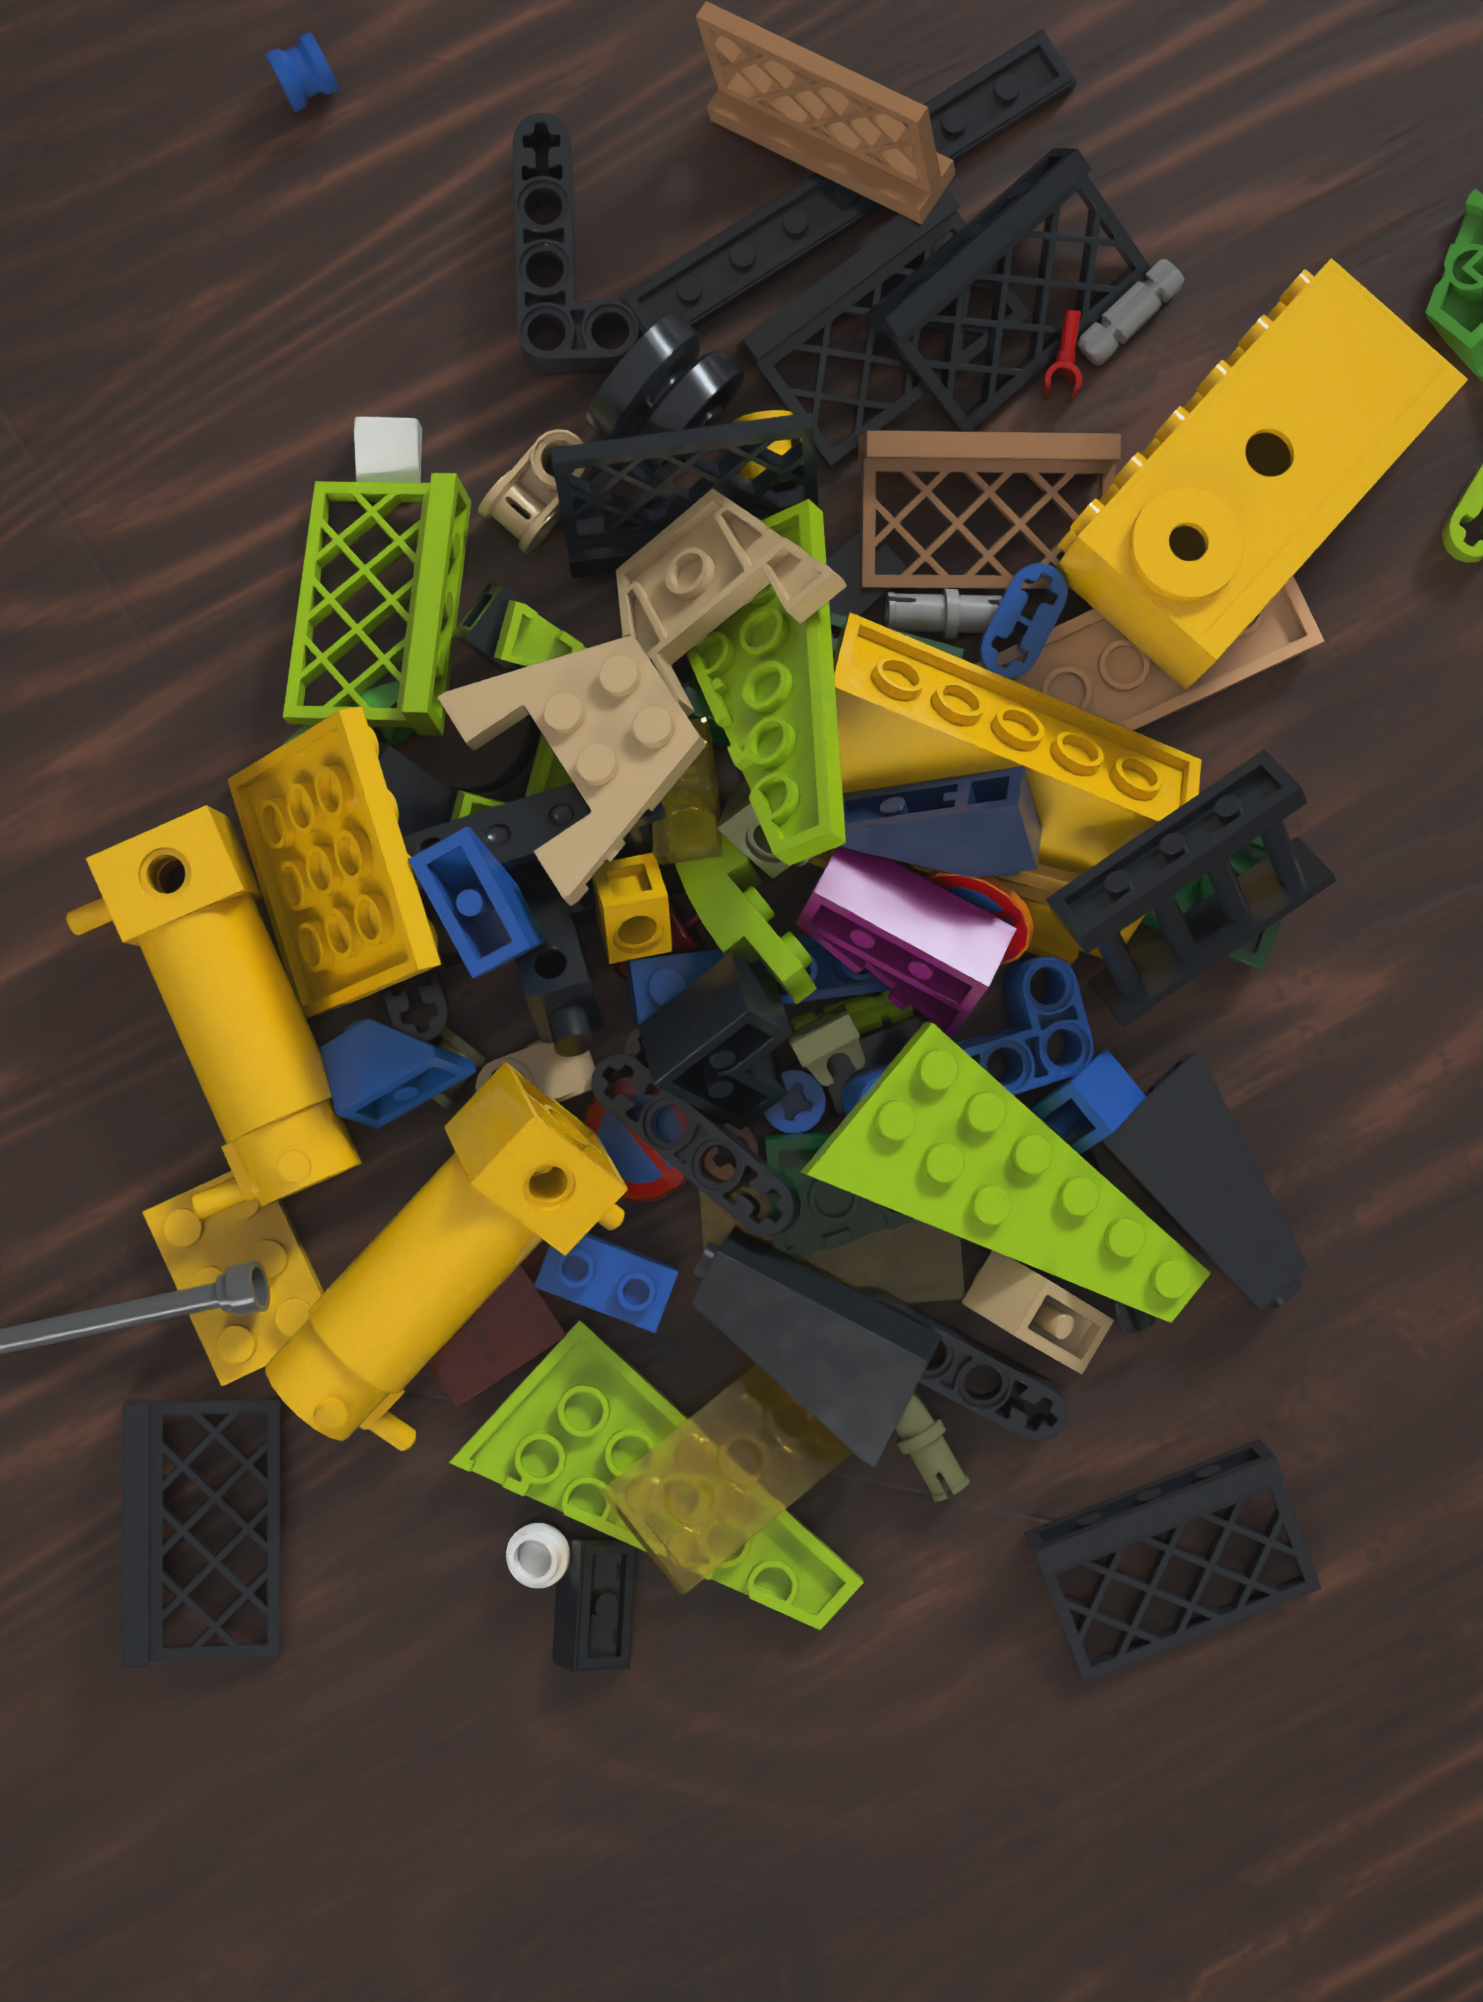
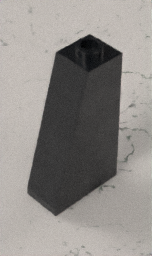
M1196 1052L1185 1053L1144 1092L1146 1097L1111 1135L1097 1144L1250 1307L1262 1311L1269 1304L1273 1309H1277L1299 1290L1302 1283L1297 1277L1308 1265L1205 1062Z
M737 1228L730 1232L720 1246L710 1242L702 1253L693 1272V1277L702 1282L691 1304L861 1460L875 1467L891 1440L942 1336Z

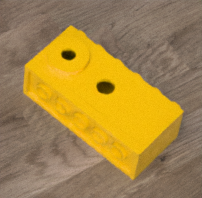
M1332 258L1315 277L1306 269L1301 272L1281 295L1280 301L1267 316L1263 314L1237 344L1239 346L1226 361L1221 360L1197 387V392L1184 407L1179 406L1155 433V438L1141 454L1137 452L1113 479V484L1099 500L1095 498L1073 522L1070 526L1071 530L1057 546L1065 555L1056 569L1062 573L1067 585L1184 690H1187L1218 660L1468 380Z

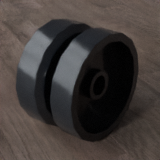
M677 313L669 314L652 326L619 361L591 402L585 416L586 424L605 440L714 426L737 395L744 381L745 372L721 351L705 354L697 359L700 353L701 334ZM660 457L644 459L637 466L655 473L667 460Z

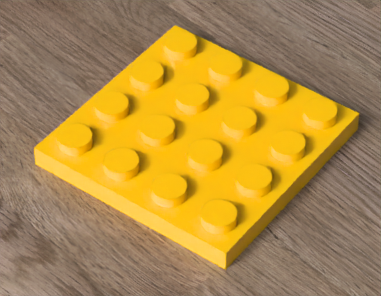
M362 706L337 711L227 779L283 965L306 1020L327 1014L441 965L437 952V933L434 925L426 916L417 887L418 877L408 860L411 856L407 854L398 825V805L393 794L387 789L378 759V740L375 732L368 726Z

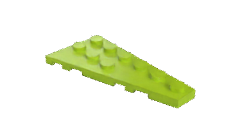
M931 1022L923 1023L800 1172L1170 1323L1173 1322L1211 1274Z

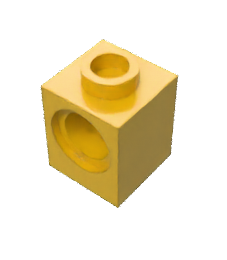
M654 852L604 862L592 876L596 921L609 964L672 952L668 894Z

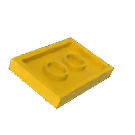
M232 1171L142 1212L177 1290L214 1283L218 1275L225 1274L229 1266L258 1261L265 1271L270 1291V1303L265 1312L239 1317L234 1312L225 1313L221 1308L189 1314L221 1387L265 1367L270 1359L309 1319V1308L324 1293L282 1200L264 1207L260 1206L258 1199L249 1203L245 1200L204 1219L198 1218L195 1215L190 1203L192 1195L233 1178Z

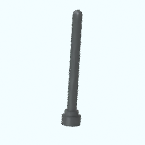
M250 1261L229 1266L226 1273L218 1275L214 1283L1 1328L0 1355L221 1308L225 1313L234 1312L239 1317L265 1312L270 1303L268 1280L261 1264L258 1261Z

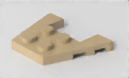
M713 488L616 570L622 637L634 635L687 717L694 712V709L672 669V664L692 647L702 643L710 632L739 608L750 603L769 583L772 585L786 612L800 624L847 586L844 580L829 566L821 561H817L792 541L780 536L762 521Z
M634 635L446 691L438 696L439 701L464 741L473 751L530 714L590 807L591 813L534 851L559 893L570 906L578 902L589 888L586 886V883L604 861L611 862L626 844L623 838L647 809L651 811L655 809L706 746Z

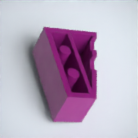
M843 847L835 849L795 923L856 974L861 972L864 967L891 988L887 997L890 1002L901 1011L911 1004L951 1040L988 989L1017 929L995 917L989 911L978 908L943 889L928 879L927 876L918 875L888 858Z

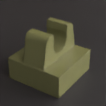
M844 1004L792 1031V1036L789 1037L790 1044L803 1067L806 1066L823 1086H829L834 1083L831 1073L827 1068V1061L833 1054L844 1053L848 1055L856 1070L865 1066V1057L859 1040L861 1036Z

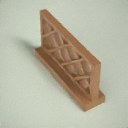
M706 1L695 17L718 88L706 107L710 120L922 225L956 174L953 160L936 152L928 107Z
M865 431L858 434V460H861L860 587L1006 589L1014 576L993 556L1017 532L1042 556L1037 563L1050 564L1056 568L1060 562L1056 556L1061 552L1057 546L1066 534L1049 550L1025 524L1049 500L1073 523L1079 515L1057 492L1075 474H1099V500L1113 484L1116 461L1121 460V434ZM876 472H900L919 491L894 517L876 499ZM914 472L937 474L925 485ZM949 473H964L981 491L957 517L932 492ZM977 473L1000 474L987 485ZM1013 473L1026 474L1043 492L1020 517L995 493ZM1040 474L1062 475L1050 485ZM924 498L949 523L925 549L900 524ZM987 499L1012 524L988 549L963 525ZM877 513L887 524L875 535ZM894 530L916 553L917 557L900 575H875V547ZM955 531L980 556L962 575H948L931 557ZM925 563L936 575L912 574ZM987 563L998 576L975 574ZM1039 577L1033 584L1022 582L1021 589H1046L1049 582Z

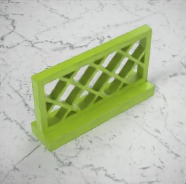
M431 473L430 483L315 481L283 718L288 724L316 725L339 710L354 708L346 707L354 701L358 706L363 707L369 727L413 728L418 736L443 737L446 710L439 701L438 696L449 691L455 637L452 634L457 626L472 502L457 473ZM331 501L357 502L366 512L339 535L328 525ZM369 502H378V503H376V504L372 507ZM402 502L422 503L420 520L401 536L383 519ZM377 524L393 542L364 565L349 546ZM327 535L332 541L325 546ZM417 542V549L415 554L410 547H412ZM343 553L359 571L330 594L320 583L321 571L338 555ZM404 553L414 564L413 578L391 595L376 576ZM369 582L386 601L357 624L341 605ZM319 593L324 600L317 605ZM408 601H410L409 613L402 607ZM335 611L351 630L322 653L312 642L314 627ZM396 612L407 624L406 636L384 655L368 635ZM362 641L378 661L349 684L333 664ZM310 653H312L316 659L309 664ZM402 660V668L400 673L398 669L395 667V665H397ZM326 670L343 688L341 692L324 706H303L306 687ZM389 671L399 683L397 708L369 707L360 695Z

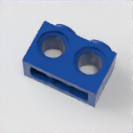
M587 1233L566 1256L551 1245L549 1246L534 1287L656 1333L680 1268Z

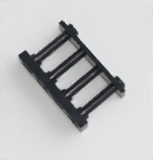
M1265 749L1046 898L1053 915L1086 954L1098 947L1107 967L1088 979L1087 983L1122 1027L1336 882L1334 873L1298 836L1290 840L1283 819L1307 804V800L1302 787ZM1260 836L1268 857L1236 877L1229 856ZM1206 873L1214 894L1183 914L1174 894ZM1152 910L1161 930L1129 951L1120 931Z
M574 782L421 830L402 838L407 854L413 857L469 826L514 879L524 898H529L557 890L543 866L526 871L524 863L537 860L538 857L534 853L536 849L589 815L591 809ZM660 801L653 811L647 809L627 833L624 840L626 844L613 860L654 852L669 897L684 892L685 888L675 866L667 828L663 827L650 831L648 826L649 823L667 818L662 801ZM592 877L586 883V886L589 888L578 902L570 906L577 926L596 920ZM418 879L417 887L420 897L427 895ZM431 902L427 903L430 920L435 927L438 937V949L445 967L448 968L464 963Z

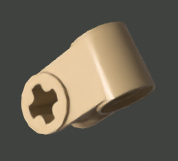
M555 429L545 432L540 436L513 469L496 482L478 508V513L483 518L489 519L493 517L520 540L518 548L525 554L532 552L545 540L562 516L555 477L547 474L545 469L546 462L551 456L550 448L584 444L577 435L568 430ZM593 467L575 469L571 474L590 482ZM515 504L526 515H528L530 519H525L513 507H511V505Z
M539 1040L527 1045V1048L495 1059L485 1065L478 1074L475 1085L477 1092L506 1061L559 1103L592 1091V1074L596 1067L589 1050L578 1056L564 1057L555 1052L553 1043H545Z

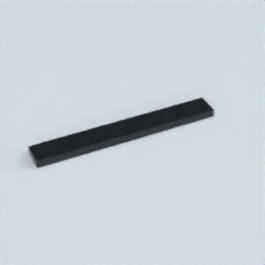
M1044 29L1039 30L922 104L927 106L929 110L937 153L952 159L954 164H956L1075 88L1076 78ZM815 172L619 296L620 302L629 307L636 316L641 336L658 321L674 313H677L695 329L886 207Z

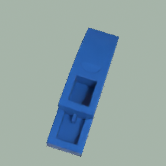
M811 936L797 938L814 961L805 969L817 988L797 1005L891 991L889 986L865 967L856 974ZM715 949L635 959L625 962L634 1026L640 1025L724 958L725 955L722 951ZM759 959L753 963V965L771 974ZM776 980L783 1006L796 1005Z

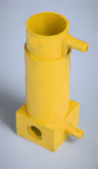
M206 805L87 857L86 860L102 897L69 911L66 915L67 923L71 931L79 936L113 921L123 943L140 946L226 1142V1145L221 1148L234 1177L192 1195L190 1203L195 1215L198 1218L204 1219L245 1200L249 1203L258 1199L260 1206L264 1207L360 1165L362 1162L342 1117L336 1115L321 1052L256 907L255 901L263 898L262 892L230 818ZM183 864L186 873L184 883L178 890L172 893L169 887L170 874L176 867Z
M506 1061L444 1126L455 1153L309 1308V1319L266 1364V1376L283 1402L312 1428L331 1439L343 1441L360 1427L363 1430L369 1429L400 1451L408 1450L416 1440L415 1429L388 1411L405 1393L404 1387L543 1240L566 1256L597 1222L610 1231L618 1228L624 1220V1210L615 1203L628 1188L597 1133Z

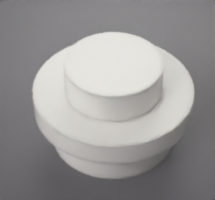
M531 1523L515 1532L509 1540L506 1550V1561L511 1574L521 1584L530 1588H546L559 1581L566 1573L570 1563V1548L564 1535L555 1527L545 1523Z

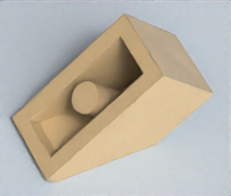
M995 1251L991 1252L984 1266L975 1275L973 1284L962 1301V1304L1010 1334L1080 1374H1083L1114 1322V1319L1018 1261Z

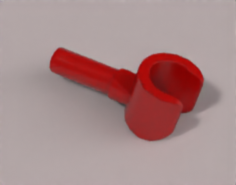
M1065 310L1056 363L1049 367L1041 384V392L1046 400H1048L1050 395L1051 379L1056 376L1066 377L1071 382L1072 392L1069 397V403H1072L1081 388L1082 374L1079 368L1074 365L1081 311Z

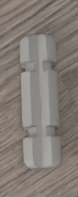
M1166 259L1159 260L1145 274L1146 277L1143 279V283L1137 281L1102 315L1103 317L1100 319L1101 324L1095 322L1080 336L1077 346L1090 362L1097 366L1102 365L1117 351L1116 348L1119 347L1118 342L1124 344L1159 310V307L1162 305L1160 301L1168 302L1181 289L1185 279L1170 261Z

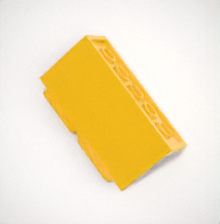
M851 612L840 631L833 664L843 794L1024 766L1042 826L1038 863L1078 874H1083L1199 794L1202 759ZM836 848L815 855L809 863L825 869ZM890 859L918 875L925 874L915 871L911 867V863ZM1022 899L1027 905L1034 922L1032 941L1026 951L1037 956L1055 957L1064 960L1069 966L1072 965L1079 955V950L1083 951V949L1056 919L1049 906ZM1145 915L1120 931L1125 944H1127ZM1098 947L1088 953L1103 959Z

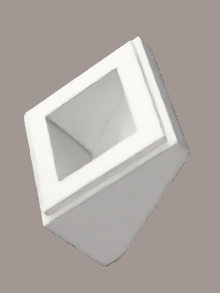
M393 417L354 418L356 482L421 483L422 427L418 419Z

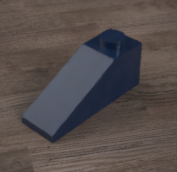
M1024 766L843 794L846 844L838 847L970 878L990 875L1011 876L1021 871L1037 869L1042 826Z

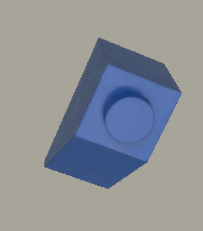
M469 826L408 859L472 978L490 973L548 941L517 883Z
M369 1018L350 1024L344 1029L342 1035L320 1047L336 1115L377 1129L476 1073L472 1060Z
M1105 1048L1093 1056L1091 1062L1075 1076L1058 1081L1027 1106V1108L1080 1155L1111 1135L1146 1096L1110 1051Z

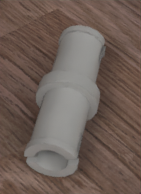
M944 588L942 594L887 592L884 605V624L886 628L901 632L941 633L942 639H956L958 633L983 634L1002 596L959 595L957 588ZM1013 628V630H1012V632H1011V634H1010L1009 636H1012V635H1013V633H1014V628Z

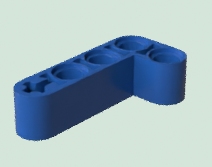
M1026 956L1011 962L1002 978V993L1011 1026L956 1043L986 1071L989 1056L1000 1048L1006 1057L1007 1066L1004 1074L997 1081L1013 1095L1075 1076L1091 1062L1094 1048L1082 996L1073 969L1064 960L1055 957ZM1041 969L1048 978V990L1042 1000L1037 1002L1030 992V981L1034 973ZM1059 1031L1064 1039V1051L1062 1056L1053 1063L1047 1055L1046 1045L1052 1033ZM889 1064L860 1072L851 1077L846 1083L841 1096L842 1109L846 1116L867 1093Z

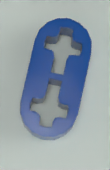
M1044 563L1030 564L1018 571L1009 582L979 642L977 649L978 660L982 668L1014 680L1027 673L1035 664L1065 606L1068 596L1067 583L1062 573L1056 568ZM1041 577L1049 582L1046 587V593L1053 597L1052 605L1047 603L1040 604L1034 610L1029 620L1020 615L1028 601V594L1021 590L1022 582L1033 584ZM1017 625L1025 629L1017 643V650L1024 654L1023 661L1013 660L1005 668L1001 667L996 663L999 652L991 647L993 639L998 641L1005 640L1011 634L1014 626Z

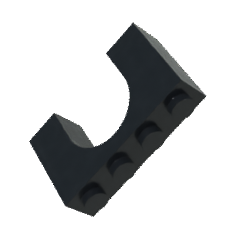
M489 583L452 635L505 674L527 667L494 657L508 602L512 600L526 604L530 608L532 607L505 586ZM539 612L537 613L539 616H541L542 618H544L545 620H547L548 622H550L548 619H546V618H545L543 615H541ZM530 714L527 716V731L524 744L514 763L496 779L475 787H454L442 784L392 746L377 739L379 744L378 759L386 786L395 797L398 805V825L401 835L406 836L451 821L458 790L507 803L524 798L542 735Z

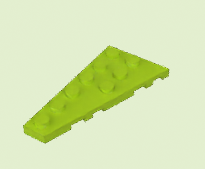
M809 499L762 520L767 527L780 536L786 537L817 561L826 564L823 511ZM769 583L750 603L739 608L710 632L702 643L692 647L686 655L716 723L725 730L731 744L727 749L732 761L743 772L751 790L749 800L772 853L790 866L846 844L830 607L828 601L800 624L786 612L772 585Z
M582 1319L574 1325L449 1462L468 1472L473 1471L502 1484V1487L521 1496L526 1495L563 1512V1515L654 1556L657 1554L686 1567L688 1571L708 1580L712 1579L748 1595L750 1599L818 1630H821L864 1583L860 1575Z

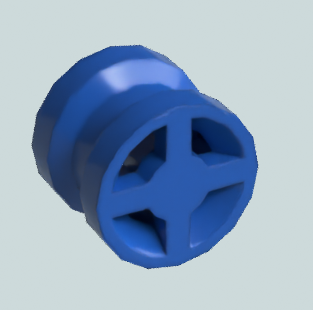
M311 31L299 36L296 46L286 51L276 48L265 54L295 112L307 107L309 98L320 92L330 95L340 90L336 78Z
M788 1070L782 1072L781 1075L787 1096L764 1112V1116L774 1128L784 1133L798 1134L808 1131L820 1121L825 1111L826 1097L823 1088L814 1076L804 1071Z

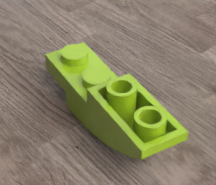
M679 778L664 796L663 807L667 817L665 818L667 835L675 866L688 898L705 928L725 956L733 952L752 964L759 959L797 1005L817 989L805 969L814 962L790 931L780 938L767 923L775 917V914L755 889L762 881L750 863L751 859L717 829L719 823L714 816L721 809L699 781L688 787Z

